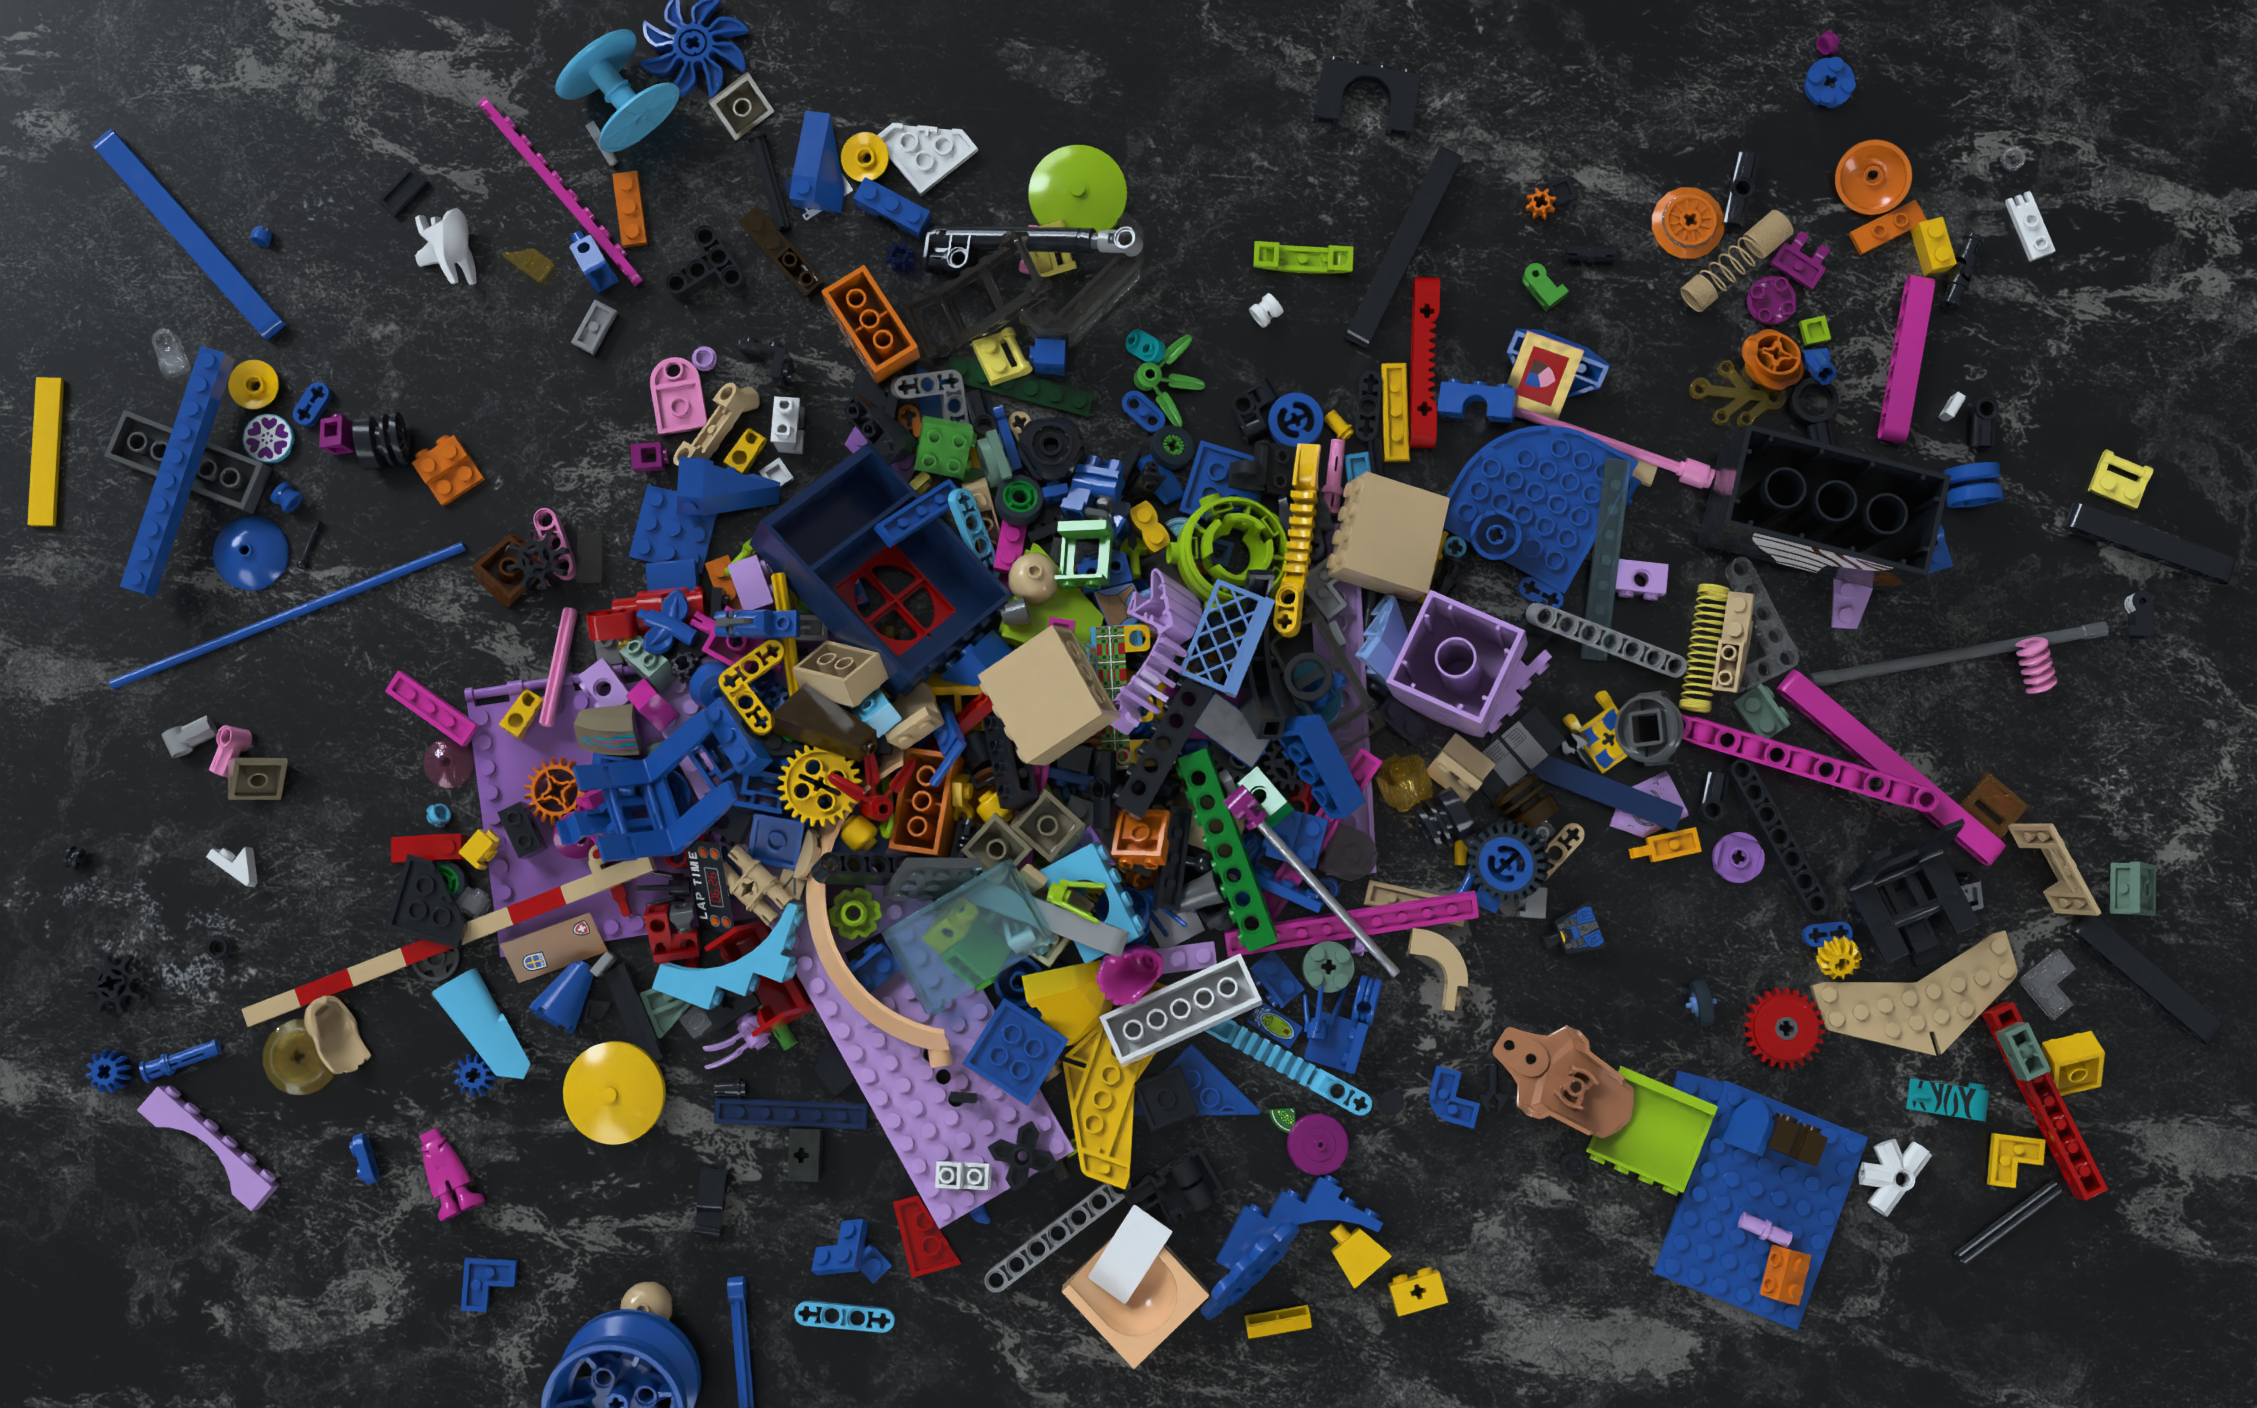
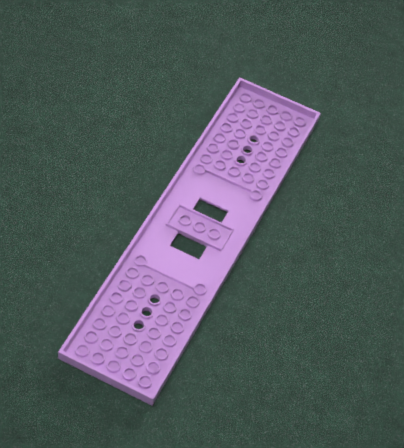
M773 638V639H772V640L779 641V642L781 643V638ZM735 639L733 643L737 647L738 645L742 646L744 642L741 639ZM768 648L769 651L777 654V651L779 650L778 648ZM708 655L700 659L702 661L701 665L708 662H719ZM777 664L783 668L780 674L770 669L755 680L759 685L762 684L763 679H767L770 683L776 680L779 685L782 684L787 689L789 694L785 666ZM757 665L753 674L758 671L759 665ZM738 672V676L742 678V681H745L746 678ZM678 677L660 693L680 714L662 731L665 739L673 734L689 718L701 710H705L693 701L689 690L690 681L681 684ZM754 681L748 685L751 689L754 688ZM758 697L771 715L773 711ZM705 752L701 753L700 755L704 759L705 764L712 771L715 768ZM687 756L679 764L697 797L701 800L711 789ZM804 774L799 775L800 779L814 785V779L810 781ZM717 775L713 778L717 786L724 783ZM805 784L800 785L797 789V796L801 798L809 791V787ZM831 787L825 789L826 791L837 796L841 794L840 791ZM736 792V801L750 803V796H743ZM759 795L757 801L776 805L778 802L776 798ZM826 795L828 801L832 804V797L830 795ZM859 802L852 809L853 814L857 816L863 815L860 811ZM784 803V804H783V810H785L784 807H785L788 803ZM735 807L749 815H754L755 810ZM785 810V816H787L790 810ZM723 815L717 820V826L720 829L726 828L729 824L727 815ZM867 818L872 824L879 827V821ZM817 820L815 827L810 829L816 830L818 833L821 827L820 821ZM752 826L743 844L741 845V847L747 853L749 850ZM724 843L730 853L734 847ZM889 847L885 854L908 855L893 851ZM863 849L862 851L858 852V853L874 854V853H872V852H870V851L866 852L864 849ZM735 863L740 874L743 875V870ZM762 864L779 881L783 868ZM865 885L866 888L864 890L872 892L873 900L880 902L882 918L876 921L878 928L869 937L864 938L859 935L854 940L839 935V927H835L830 923L829 910L831 908L827 910L833 938L846 965L849 963L845 955L846 952L888 928L892 932L903 952V955L896 958L902 965V968L870 994L883 1005L903 1017L930 1027L944 1029L946 1038L950 1039L953 1065L930 1068V1062L924 1058L925 1048L909 1044L891 1036L872 1024L853 1008L829 978L819 959L811 936L807 917L805 886L801 900L793 898L791 901L804 904L802 911L805 913L801 925L796 927L794 936H796L795 944L791 951L788 950L789 954L797 956L795 964H797L796 974L939 1229L1010 1188L1005 1178L1011 1163L995 1161L988 1150V1146L999 1139L1016 1144L1018 1128L1027 1122L1033 1121L1040 1132L1034 1149L1051 1151L1056 1161L1074 1151L1072 1144L1040 1088L1029 1105L1026 1106L962 1065L996 1010L984 989L978 992L941 960L944 952L939 954L922 939V936L939 912L933 899L929 901H919L918 899L894 901L893 899H884L883 888L885 886ZM766 894L764 900L780 915L770 926L773 930L780 921L785 908L781 910ZM854 909L852 911V917L854 919L860 917V910ZM948 928L943 929L945 934L949 932ZM941 1069H946L950 1072L951 1079L947 1084H941L936 1079L937 1072ZM950 1092H978L977 1102L975 1104L962 1103L958 1107L952 1106L949 1102ZM1020 1151L1018 1158L1026 1160L1028 1158L1027 1152ZM936 1161L992 1163L991 1190L935 1188ZM1029 1168L1028 1177L1039 1171Z

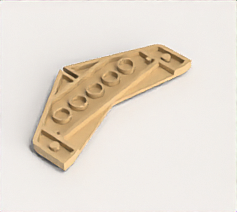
M2000 931L1983 938L1970 949L1914 983L1820 982L1810 985L1816 1002V1008L1822 1012L1819 1018L1825 1021L1822 1026L1826 1030L1936 1056L1929 1032H1932L1938 1054H1942L2016 978L2018 970L2006 931Z

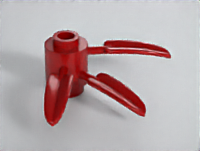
M874 753L864 758L866 783L871 786V793L864 795V788L837 774H829L828 780L847 796L860 802V811L866 818L885 821L891 817L894 810L893 802L889 796L893 792L899 793L915 770L916 760L911 758L904 764L889 783L890 789L885 795L876 794L875 784H879L880 776Z

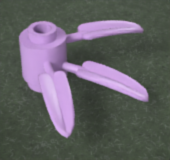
M752 1010L736 1021L739 1034L726 1041L703 1046V1050L716 1051L734 1044L741 1037H743L746 1043L729 1056L704 1067L712 1069L724 1065L740 1056L748 1047L750 1049L755 1047L759 1050L770 1043L768 1038L772 1034L769 1032L756 1037L752 1036L751 1032L760 1027L757 1022L758 1016Z

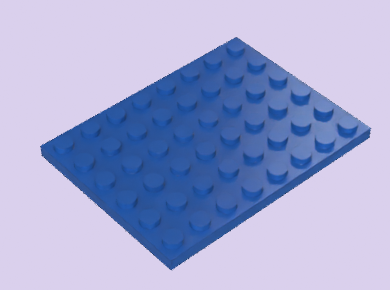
M1724 1080L1719 1099L1715 1103L1718 1106L1685 1191L1680 1196L1653 1273L1798 1331L1868 1137ZM1750 1099H1757L1768 1104L1772 1109V1116L1776 1112L1788 1115L1798 1120L1797 1125H1799V1122L1812 1125L1822 1130L1821 1135L1828 1137L1817 1167L1802 1163L1769 1148L1765 1149L1761 1157L1726 1144L1721 1140L1735 1110L1743 1102ZM1743 1212L1763 1221L1766 1219L1772 1221V1225L1792 1232L1793 1237L1787 1249L1812 1255L1799 1306L1760 1295L1771 1246L1773 1244L1781 1245L1768 1239L1761 1240L1758 1238V1235L1739 1228L1738 1222Z

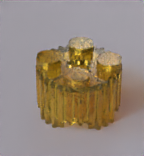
M1415 754L1401 758L1399 755H1392L1391 758L1388 757L1387 760H1383V767H1381V771H1378L1379 774H1377L1375 779L1386 804L1393 808L1396 807L1399 812H1406L1415 803H1420V800H1426L1432 796V782L1421 756Z

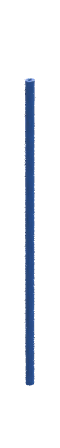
M463 542L454 544L109 680L110 687L114 690L466 551Z

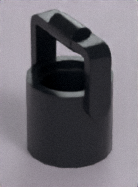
M985 731L972 733L964 738L967 745L960 755L966 764L963 766L966 774H970V782L973 784V788L976 791H980L986 787L989 789L996 784L994 775L976 784L972 774H976L985 768L992 767Z

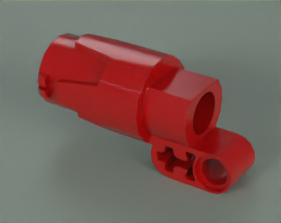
M695 586V590H689L688 587L639 591L636 597L613 599L612 609L598 610L586 614L590 640L602 641L630 638L637 634L645 635L651 628L644 625V620L637 618L640 608L646 611L653 609L661 612L663 601L676 589H680L684 593L689 603V615L683 622L690 626L693 618L702 623L694 615L699 611L709 617L706 592L702 586Z

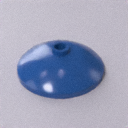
M258 516L241 517L227 524L217 536L213 548L214 565L219 575L228 584L242 590H260L272 585L284 573L289 561V544L283 531L270 520ZM248 546L249 552L243 555V548Z

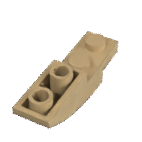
M1728 591L1722 637L1718 642L1712 690L1738 693L1746 665L1754 623L1752 621L1755 602L1754 594Z

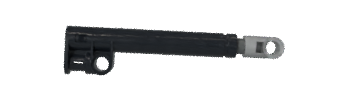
M931 224L926 233L923 267L926 273H932L936 269L969 276L976 270L979 251L1093 254L1098 249L1102 253H1124L1132 257L1142 251L1143 241L1130 227H1121L1118 230L1101 229L1099 233H1096L1094 228ZM1129 238H1132L1131 243L1128 244V245H1125V242H1126ZM965 258L964 262L959 265L960 261Z

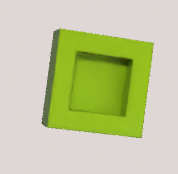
M1825 315L1799 322L1805 347L1831 340Z

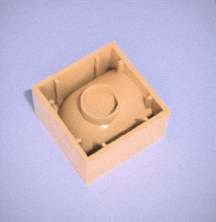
M1110 1239L1063 1284L1062 1293L1127 1363L1135 1369L1210 1295L1208 1288L1164 1244L1127 1303H1122L1088 1278L1093 1267L1110 1243Z

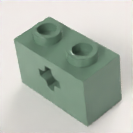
M637 634L619 650V653L632 670L642 678H645L661 693L677 677L671 675L672 666L661 654H651L644 650V639Z
M2017 1022L1995 1032L2017 1080L2029 1081L2051 1071L2028 1022Z

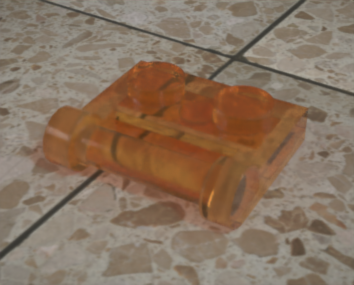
M1987 773L1959 805L1999 839L2008 832V825L2014 824L2028 807L2024 801L1990 773ZM1979 799L2004 821L2001 825H1998L1975 806L1974 803Z

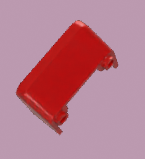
M763 921L736 926L704 948L706 952L720 949L723 960L727 963H732L757 948L770 935L772 929ZM796 972L792 979L789 978L788 981L782 983L760 974L758 975L761 980L755 993L763 1007L757 1012V1022L760 1027L751 1032L753 1037L772 1032L815 1008Z

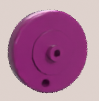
M1321 1113L1308 1114L1298 1119L1291 1127L1287 1137V1151L1292 1163L1302 1172L1315 1176L1327 1175L1337 1170L1345 1161L1349 1149L1348 1136L1342 1124L1335 1118Z

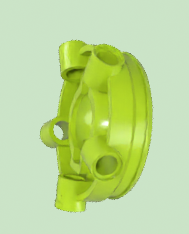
M1215 493L1199 500L1201 507L1183 524L1177 542H1169L1167 544L1166 561L1168 565L1178 566L1180 575L1187 587L1200 600L1204 601L1202 612L1206 608L1217 579L1235 586H1244L1248 569L1268 570L1271 563H1278V567L1274 566L1270 569L1275 574L1271 599L1276 600L1277 591L1284 577L1283 565H1287L1285 553L1289 554V550L1286 548L1288 539L1279 521V517L1260 503L1244 497L1231 496L1221 498L1220 493ZM1233 507L1243 509V513L1230 512L1234 509ZM1202 515H1204L1206 522H1212L1206 530L1196 525ZM1232 528H1237L1244 532L1242 541L1246 544L1250 553L1248 567L1238 575L1227 572L1220 564L1214 566L1210 557L1214 553L1213 542L1221 536L1229 535ZM1193 533L1201 537L1200 557L1205 570L1211 576L1210 584L1196 567L1195 561L1198 560V537H1192ZM1273 538L1277 546L1278 555H1273ZM1223 587L1219 588L1216 596L1220 605L1234 600L1230 590ZM1215 600L1211 609L1217 607ZM1234 603L1222 608L1225 613V610H1234V608H1237V605ZM1219 610L1208 614L1211 617L1222 618Z

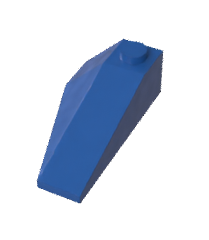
M805 111L792 175L790 202L793 207L842 213L845 188L830 113Z

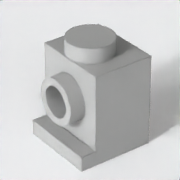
M1540 887L1526 899L1521 901L1518 899V906L1522 907V911H1518L1516 917L1544 919L1546 917L1547 888Z

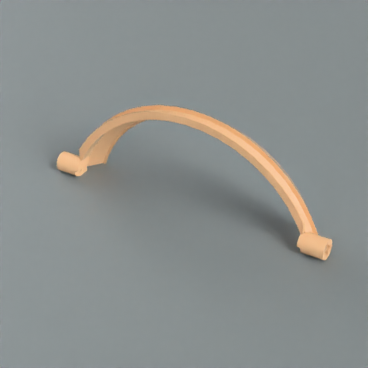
M892 744V755H882L880 757L882 759V766L879 768L880 780L904 765L903 761L906 751ZM863 774L856 777V779L863 780V783L858 785L865 789L866 794L871 789V786L867 785L866 776ZM851 803L849 806L853 809L856 804ZM845 810V811L843 812L844 815H845V820L847 819V817H848L849 814L851 813V812H848L847 810ZM839 816L835 817L836 825H833L828 819L826 820V826H821L818 831L820 838L817 839V847L821 848L820 857L827 852H832L835 840L845 822ZM810 871L807 875L806 905L811 936L820 961L841 995L856 1011L886 1033L909 1044L928 1049L930 1068L953 1065L950 1039L946 1038L944 1029L920 1024L897 1014L873 997L854 977L845 964L830 929L826 906V884L815 881Z

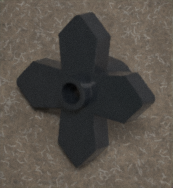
M1029 1121L1018 1128L1016 1144L999 1139L988 1146V1150L995 1161L1011 1163L1005 1179L1012 1191H1016L1027 1184L1029 1168L1046 1173L1057 1166L1051 1151L1034 1149L1040 1132L1033 1121ZM1020 1151L1027 1152L1028 1158L1026 1160L1018 1158Z

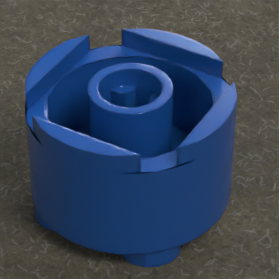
M1494 509L1480 514L1474 520L1470 528L1469 537L1473 549L1481 557L1489 560H1501L1509 557L1518 549L1522 534L1517 519L1511 513ZM1498 528L1502 538L1501 540L1496 539L1493 542L1491 541L1492 536L1489 534V531H1495Z
M1012 949L993 982L998 997L1001 1000L1005 998L1018 1007L1029 1005L1026 1001L1022 979L1017 981L1015 976L1020 975L1022 977L1043 972L1041 963L1024 951L1017 954Z

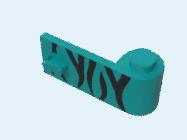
M1910 1078L1906 1109L1986 1122L1990 1091L1984 1090L1985 1085L1969 1083V1087H1961Z

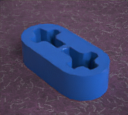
M321 382L312 383L293 410L294 420L304 427L315 425L332 399L331 389ZM322 390V393L325 394L324 397L317 398V396L314 394L315 391ZM301 412H308L311 417L303 419Z
M1526 577L1518 584L1517 592L1519 596L1531 604L1534 601L1540 603L1543 599L1548 603V600L1543 598L1542 594L1550 597L1552 594L1556 596L1555 601L1558 603L1552 605L1554 608L1559 609L1563 604V595L1560 591L1534 577ZM1523 584H1534L1533 589L1539 592V594L1531 592L1529 595L1526 594V588L1523 587Z
M1845 922L1811 924L1804 928L1802 939L1810 947L1824 946V940L1827 942L1833 940V936H1830V931H1837L1838 926H1840L1841 930H1845V935L1841 937L1845 936L1849 941L1852 938L1853 931L1850 925ZM1813 928H1815L1817 933L1824 932V937L1817 938L1816 943L1814 939H1809V934L1813 933Z

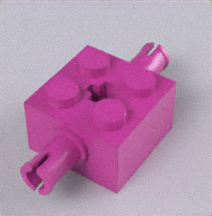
M728 606L724 609V611H735ZM699 611L695 613L694 617L702 621V623L693 618L690 626H694L709 635L702 651L730 667L764 642L773 639L717 637L714 632L716 621ZM741 639L744 643L742 644V646L738 645L736 647V645L733 643L734 640ZM768 650V654L763 658L761 657L760 653L756 656H758L761 659L763 665L766 666L767 664L765 663V659L771 655L774 658H776L777 654ZM783 658V660L779 663V664H781V665H783V666H785V664H784V658ZM748 661L744 665V670L749 674H753L758 663ZM776 665L772 668V670L780 674L783 671V668L779 665Z

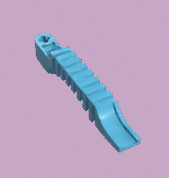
M1231 1019L1205 1030L1210 1035L1225 1043H1230L1232 1047L1242 1050L1241 1052L1247 1055L1250 1054L1254 1059L1264 1062L1270 1068H1275L1281 1074H1286L1292 1080H1297L1299 1084L1308 1086L1310 1090L1356 1115H1365L1371 1110L1372 1100L1366 1093L1322 1069H1317L1315 1065L1309 1062L1306 1063L1304 1059L1292 1055L1293 1053L1281 1049L1276 1044L1270 1043L1264 1037H1259L1255 1032L1248 1031L1246 1027L1237 1025ZM1334 1084H1341L1343 1087V1094L1338 1098H1333L1330 1094V1089ZM1363 1096L1365 1107H1359L1355 1110L1356 1104L1353 1103L1354 1099H1360Z

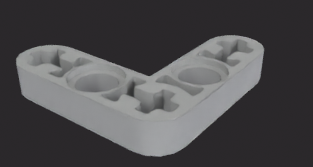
M944 370L895 378L892 381L891 392L896 398L909 399L939 394L943 419L950 420V417L961 416V420L954 421L969 424L963 379L958 371ZM949 376L955 379V383L951 384V386L950 384L939 385V380L948 379ZM925 377L929 378L933 384L929 392L924 391L921 387V381ZM903 381L904 385L914 384L915 389L903 392L899 391L898 386L902 385ZM951 399L957 400L960 405L957 413H952L948 408V403Z

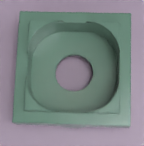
M996 429L987 431L985 438L976 440L975 446L987 484L990 488L999 487L1004 480L1012 478L1013 471L1008 457H1005L1000 434H997Z

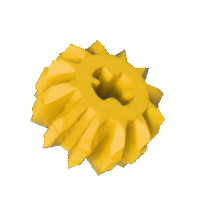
M1833 936V940L1830 942L1824 940V947H1818V955L1816 956V961L1822 973L1829 975L1833 980L1837 976L1844 980L1845 974L1848 973L1853 975V969L1860 968L1859 961L1862 959L1856 943L1852 940L1849 941L1845 936L1839 940Z

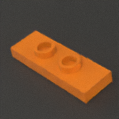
M1914 200L1851 231L1849 236L1859 255H1862L1912 230L1918 223L1927 221L1917 201Z

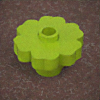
M856 888L853 892L843 890L834 898L836 906L829 910L830 923L835 927H839L838 933L840 936L847 937L850 940L856 939L859 935L867 938L877 930L876 921L882 918L880 902L873 900L872 892L862 888ZM854 909H859L861 912L860 917L857 919L852 917Z

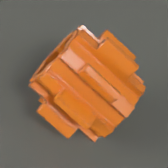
M1535 188L1534 195H1527V200L1530 203L1526 206V211H1533V219L1537 216H1542L1545 220L1548 212H1555L1552 203L1556 201V197L1549 196V189L1540 192L1538 188ZM1541 200H1545V206L1541 205L1540 208H1537L1536 202L1540 203Z

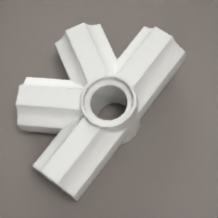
M1896 1139L1881 1142L1873 1147L1881 1165L1861 1163L1858 1174L1859 1184L1878 1187L1867 1203L1886 1217H1888L1904 1193L1914 1186L1915 1178L1932 1156L1928 1150L1916 1142H1911L1903 1154ZM1899 1172L1904 1176L1903 1184L1898 1186L1895 1180Z

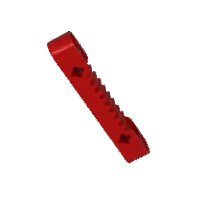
M1414 277L1409 448H1435L1437 406L1433 401L1434 393L1431 391L1435 386V383L1432 382L1435 373L1432 372L1435 367V363H1432L1435 354L1432 352L1436 347V344L1433 343L1436 334L1433 333L1436 328L1434 323L1440 311V278ZM1423 310H1427L1428 318H1424ZM1420 407H1424V410L1427 412L1426 416H1422V412L1419 411Z

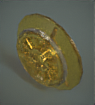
M294 1019L284 1023L269 1036L263 1049V1067L268 1079L279 1090L291 1095H308L322 1089L333 1078L334 1073L326 1067L317 1053L314 1041L305 1027L304 1019ZM298 1050L299 1053H304L305 1058L301 1059V1064L300 1061H295L294 1056L298 1055Z

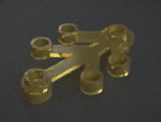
M1729 360L1722 361L1718 365L1717 370L1721 376H1727L1736 388L1710 385L1709 381L1705 378H1697L1689 386L1691 396L1696 399H1703L1707 395L1735 398L1725 408L1718 409L1713 414V421L1718 425L1726 423L1729 416L1749 400L1760 402L1749 412L1745 411L1738 416L1737 422L1743 428L1748 424L1751 425L1754 419L1766 409L1777 410L1786 401L1784 390L1772 391L1755 381L1754 383L1760 391L1751 390L1734 369V364ZM1722 365H1728L1730 371L1724 372L1722 370ZM1744 367L1742 369V375L1746 379H1751V377L1748 375L1746 371V368ZM1695 386H1701L1703 392L1697 393ZM1770 394L1776 396V402H1771L1769 400ZM1723 413L1725 420H1719L1717 414ZM1742 416H1748L1750 422L1744 423Z

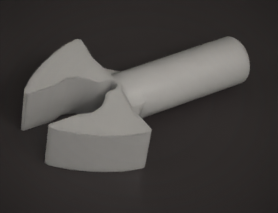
M594 120L585 125L609 166L616 165L618 160L614 153L604 152L599 146L601 132Z

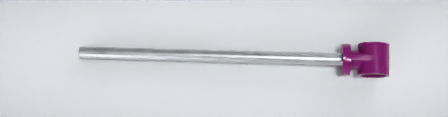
M1242 784L1229 795L1223 803L1239 821L1245 818L1244 825L1248 830L1257 827L1392 977H1395L1400 970L1264 821L1268 813L1263 807L1256 808L1259 802Z

